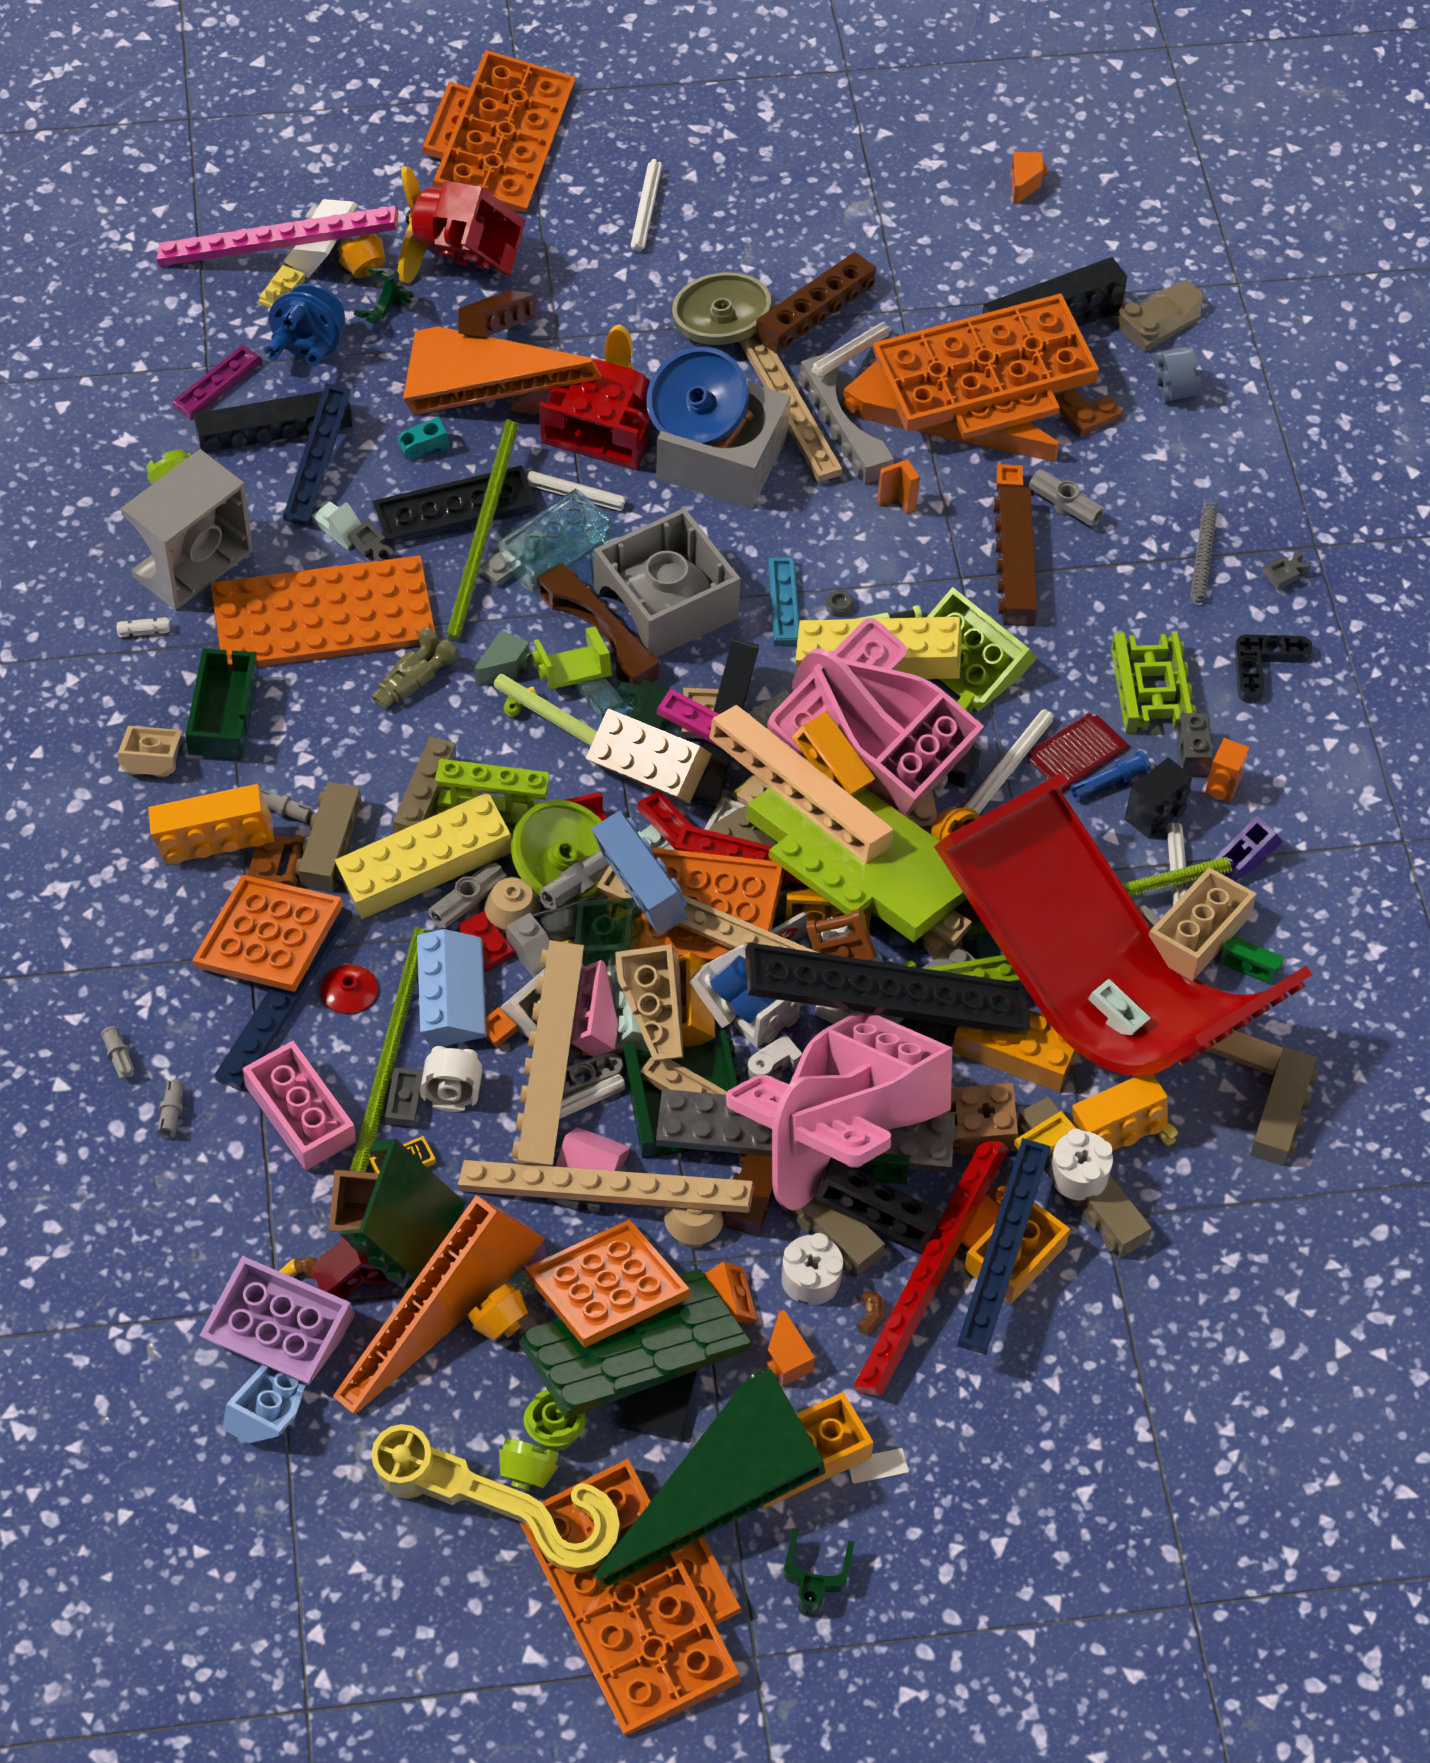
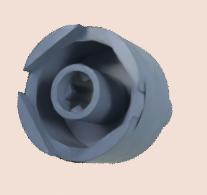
M1191 346L1155 353V362L1158 369H1154V377L1157 384H1162L1161 396L1163 402L1188 398L1201 393V377L1197 376L1196 368L1199 366Z

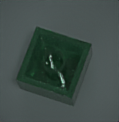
M634 898L578 901L575 944L584 945L582 964L584 966L600 960L605 962L606 966L616 965L615 952L640 948L642 913Z

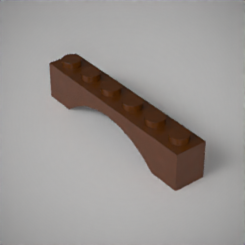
M561 562L537 576V594L552 610L565 612L581 618L593 627L596 626L597 630L605 637L615 655L617 665L616 677L632 694L658 679L659 661L657 657L643 647L640 639L637 636H633L626 629L622 620L616 619L613 616L609 607L595 597L592 589L589 586H585L579 580L574 570H569Z

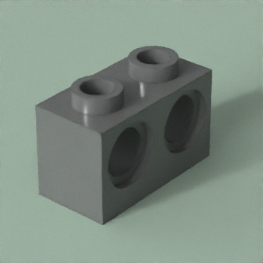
M1180 713L1176 729L1179 766L1192 776H1208L1212 761V749L1207 713Z

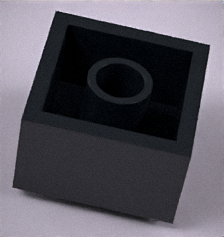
M1167 757L1131 787L1124 819L1148 839L1156 832L1161 833L1168 826L1169 821L1174 817L1179 818L1186 811V802L1191 793L1190 786L1193 776Z

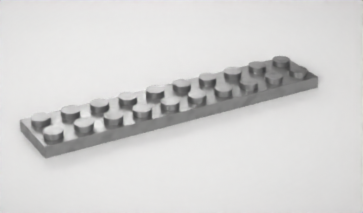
M662 1089L656 1146L772 1156V1129L729 1109L726 1105V1095ZM941 1114L913 1125L888 1129L887 1131L891 1134V1147L883 1153L910 1156L909 1169L951 1173L955 1116Z

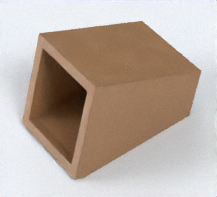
M335 1170L329 1231L341 1232L343 1230L360 1229L379 1175L378 1173Z

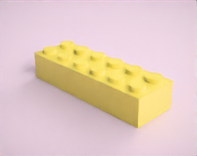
M960 617L876 619L906 646L907 650L903 660L893 670L913 674L924 679L960 678L962 648ZM865 619L800 620L796 651L797 670L803 658L810 651L824 649L833 652Z
M489 792L342 856L336 859L335 863L362 920L510 854L512 838Z

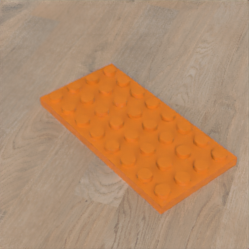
M421 555L388 559L380 562L372 561L211 582L220 650H227L229 671H233L232 650L256 652L258 667L421 646L418 640V633L423 627H428L435 633Z

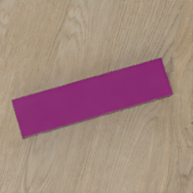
M244 345L240 346L173 400V408L192 420L194 413L202 412L262 363L261 357Z

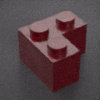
M343 1237L333 1248L323 1253L321 1258L311 1266L319 1289L341 1299H346L363 1283L385 1287L391 1282L381 1270L371 1265L368 1259L359 1251L353 1249L350 1243Z

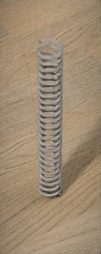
M1207 499L1203 502L1190 601L1196 605H1202L1203 603H1196L1193 599L1202 601L1206 598L1208 571L1210 570L1211 551L1218 504L1207 502ZM1207 504H1214L1216 507H1214V506H1206V505H1207ZM1194 595L1197 596V597H1203V598H1202V599H1197V598L1194 597Z

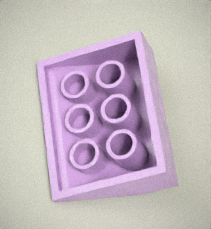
M242 1256L199 1336L310 1385L342 1341L355 1313L350 1302Z

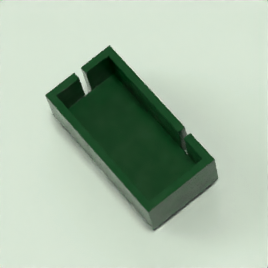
M202 648L185 734L188 755L243 759L259 674L256 652L232 650L233 671H229L227 650Z

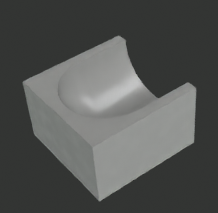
M748 383L749 403L747 409L752 412L754 417L750 423L744 425L729 448L712 447L661 431L657 438L656 479L753 509L788 438L791 395Z
M201 449L121 507L122 516L135 527L152 553L131 570L132 577L175 611L253 552L244 482Z
M685 508L594 549V591L598 596L612 590L619 595L636 624L643 647L656 657L739 619L741 578Z

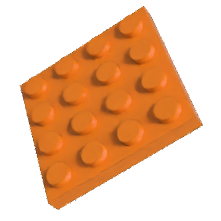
M242 874L192 960L194 967L295 992L344 905L342 898Z
M630 1219L525 1267L527 1278L584 1348L691 1297L689 1287Z

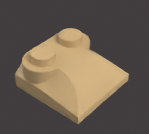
M128 726L118 751V763L121 764V769L130 775L150 774L157 777L169 776L176 769V756L183 731Z

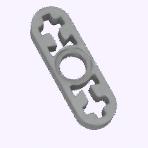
M605 1053L567 1067L562 1099L617 1074L622 1076V1059L617 1054ZM609 1064L611 1067H614V1070L610 1071L608 1068H605V1065ZM580 1072H586L591 1078L589 1081L582 1083L578 1082L575 1076ZM566 1078H570L571 1087L569 1086V1081L566 1082Z

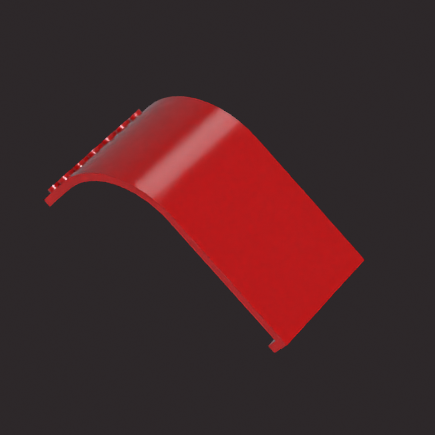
M1062 772L950 833L934 846L1048 1023L1079 1054L1112 1072L1130 1076H1145L1161 1072L1176 1062L1183 1066L1196 1057L1194 1051L1197 1055H1200L1213 1047L1215 1043L1212 1039L1219 1043L1234 1033L1231 1029L1232 1026L1235 1031L1244 1027L1252 1021L1250 1015L1254 1019L1271 1009L1268 1003L1275 1007L1289 997L1286 993L1287 991L1292 996L1306 987L1303 981L1313 975L1306 965L1265 991L1243 995L1215 989L1197 978L1192 981L1169 968L1149 936L1151 927L1059 789L1068 782ZM1108 979L1150 1017V1020L1133 1035L1121 1034L1107 1025L1106 1022L1109 1018L1088 1000L1091 993Z

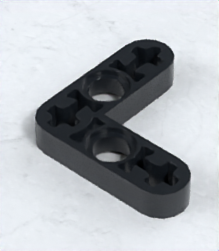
M1252 634L1240 636L1236 641L1234 649L1239 698L1250 704L1260 701L1264 690L1262 662H1305L1310 658L1313 647L1312 642L1304 636ZM1276 645L1280 648V651L1271 652L1267 649V646ZM1251 665L1256 671L1249 673L1244 671L1242 667ZM1249 682H1252L1253 692H1250L1248 688Z

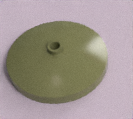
M735 272L714 273L690 282L679 291L672 305L673 320L678 331L690 340L709 345L730 344L751 337L757 333V318L772 309L771 295L768 288L752 276Z

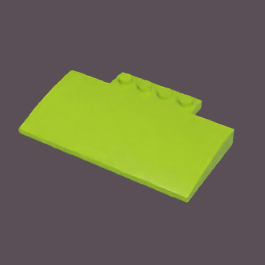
M771 787L747 804L746 819L778 842L769 850V858L846 915L851 914L852 910L861 908L864 911L867 908L914 943L967 899L934 848L940 841L867 788L853 797L894 830L890 849L866 864Z

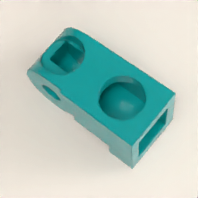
M439 416L403 431L397 438V442L405 458L408 460L417 459L424 453L438 448L441 452L451 449L447 432Z

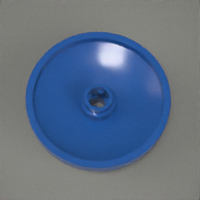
M710 347L688 348L669 357L654 373L647 391L648 413L659 432L663 431L705 445L715 444L729 436L741 423L749 403V385L739 364L725 352Z

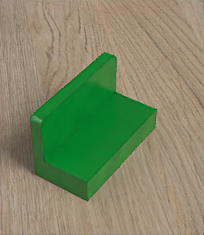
M1233 936L1230 940L1226 941L1219 964L1272 985L1284 958L1279 954Z

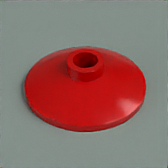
M342 965L327 973L322 980L320 992L324 1004L329 1009L340 1014L350 1015L360 1013L373 1004L377 997L378 986L374 975L366 968L358 965ZM352 983L351 986H345L344 984Z

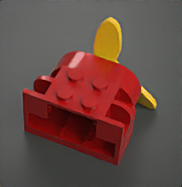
M402 166V184L410 210L406 214V223L409 226L403 238L398 263L400 282L408 284L415 278L426 250H429L436 256L454 259L453 262L461 266H468L470 264L483 270L497 269L505 276H510L526 220L480 186L444 181L442 188L428 187L421 192L412 169Z
M616 325L610 330L605 342V359L592 358L601 373V379L550 389L548 403L540 402L539 404L541 443L637 471L651 440V418L647 409V391L650 380L637 371L631 363L633 342L629 331L624 326Z

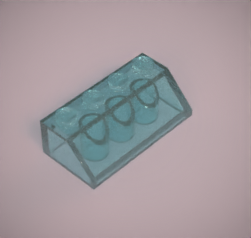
M575 488L497 541V546L515 578L531 592L537 590L538 575L561 562L569 568L595 548L611 539V518Z

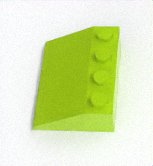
M953 587L927 616L960 617L962 633L960 678L939 680L960 697L965 690L974 693L973 708L978 712L1019 680L1037 659L1026 645Z

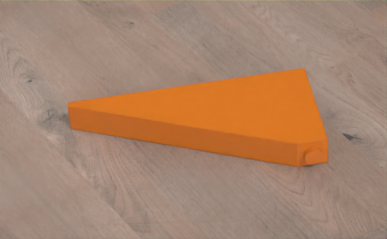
M437 326L415 331L403 400L412 414L417 415L551 389L553 387L601 379V373L590 357L488 336L479 337L458 334V330Z
M876 361L844 388L842 407L863 420L904 428ZM955 420L915 430L921 433L1051 462L1057 459L1059 448L1057 440L1029 422L964 440Z
M476 1195L333 1397L353 1414H357L463 1321L475 1307H479L489 1298L488 1296L521 1270L530 1261L545 1238L525 1222Z

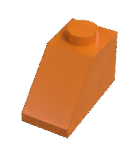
M1013 152L1011 178L1014 204H1018L1041 187L1042 177L1047 175V163L1043 162L1042 152Z
M785 1310L778 1313L768 1347L767 1362L765 1363L766 1370L771 1369L781 1387L813 1372L815 1362L814 1355Z

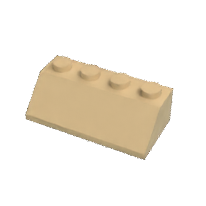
M1208 867L1150 930L1149 936L1167 966L1193 981L1224 947L1226 941L1230 940L1251 917L1257 893Z

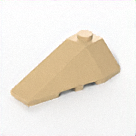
M670 944L615 952L618 982L628 1000L630 1009L636 1018L653 1060L662 1061L683 1058L681 976L677 950Z

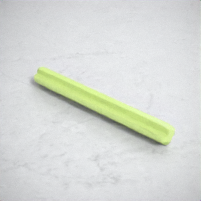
M504 674L497 676L494 681L496 689L588 745H592L597 734L596 730Z

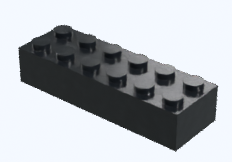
M1110 257L983 304L982 314L1062 293L1079 327L1119 312L1120 307L1123 305L1128 276L1115 259Z

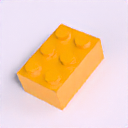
M1154 1074L1136 1076L1072 1105L1073 1125L1077 1129L1100 1136L1110 1143L1112 1151L1122 1146H1131L1144 1136L1161 1132L1168 1125V1097Z
M1036 1202L1033 1204L1004 1300L1010 1305L1067 1245L1070 1228ZM994 1225L967 1252L964 1269L976 1279H978Z

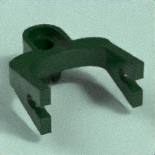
M368 268L367 273L374 276L380 275V279L385 281L383 290L373 310H355L353 315L360 318L367 317L366 321L373 324L386 316L391 304L400 303L408 307L412 302L408 297L413 298V292L405 290L403 285L398 284V272L390 268Z
M793 1528L783 1577L788 1582L799 1586L797 1597L799 1612L805 1616L806 1611H808V1617H813L818 1613L822 1605L825 1592L836 1593L845 1589L855 1542L848 1540L843 1569L840 1574L834 1576L812 1574L799 1569L793 1564L799 1529Z

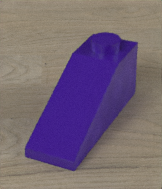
M1257 815L1213 860L1227 857L1231 863L1232 872L1229 870V873L1227 871L1226 874L1223 871L1222 873L1236 882L1264 862L1283 841Z

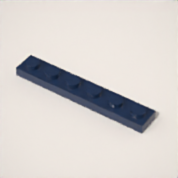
M328 383L325 384L283 514L284 521L309 527L311 515L313 514L351 396V389Z

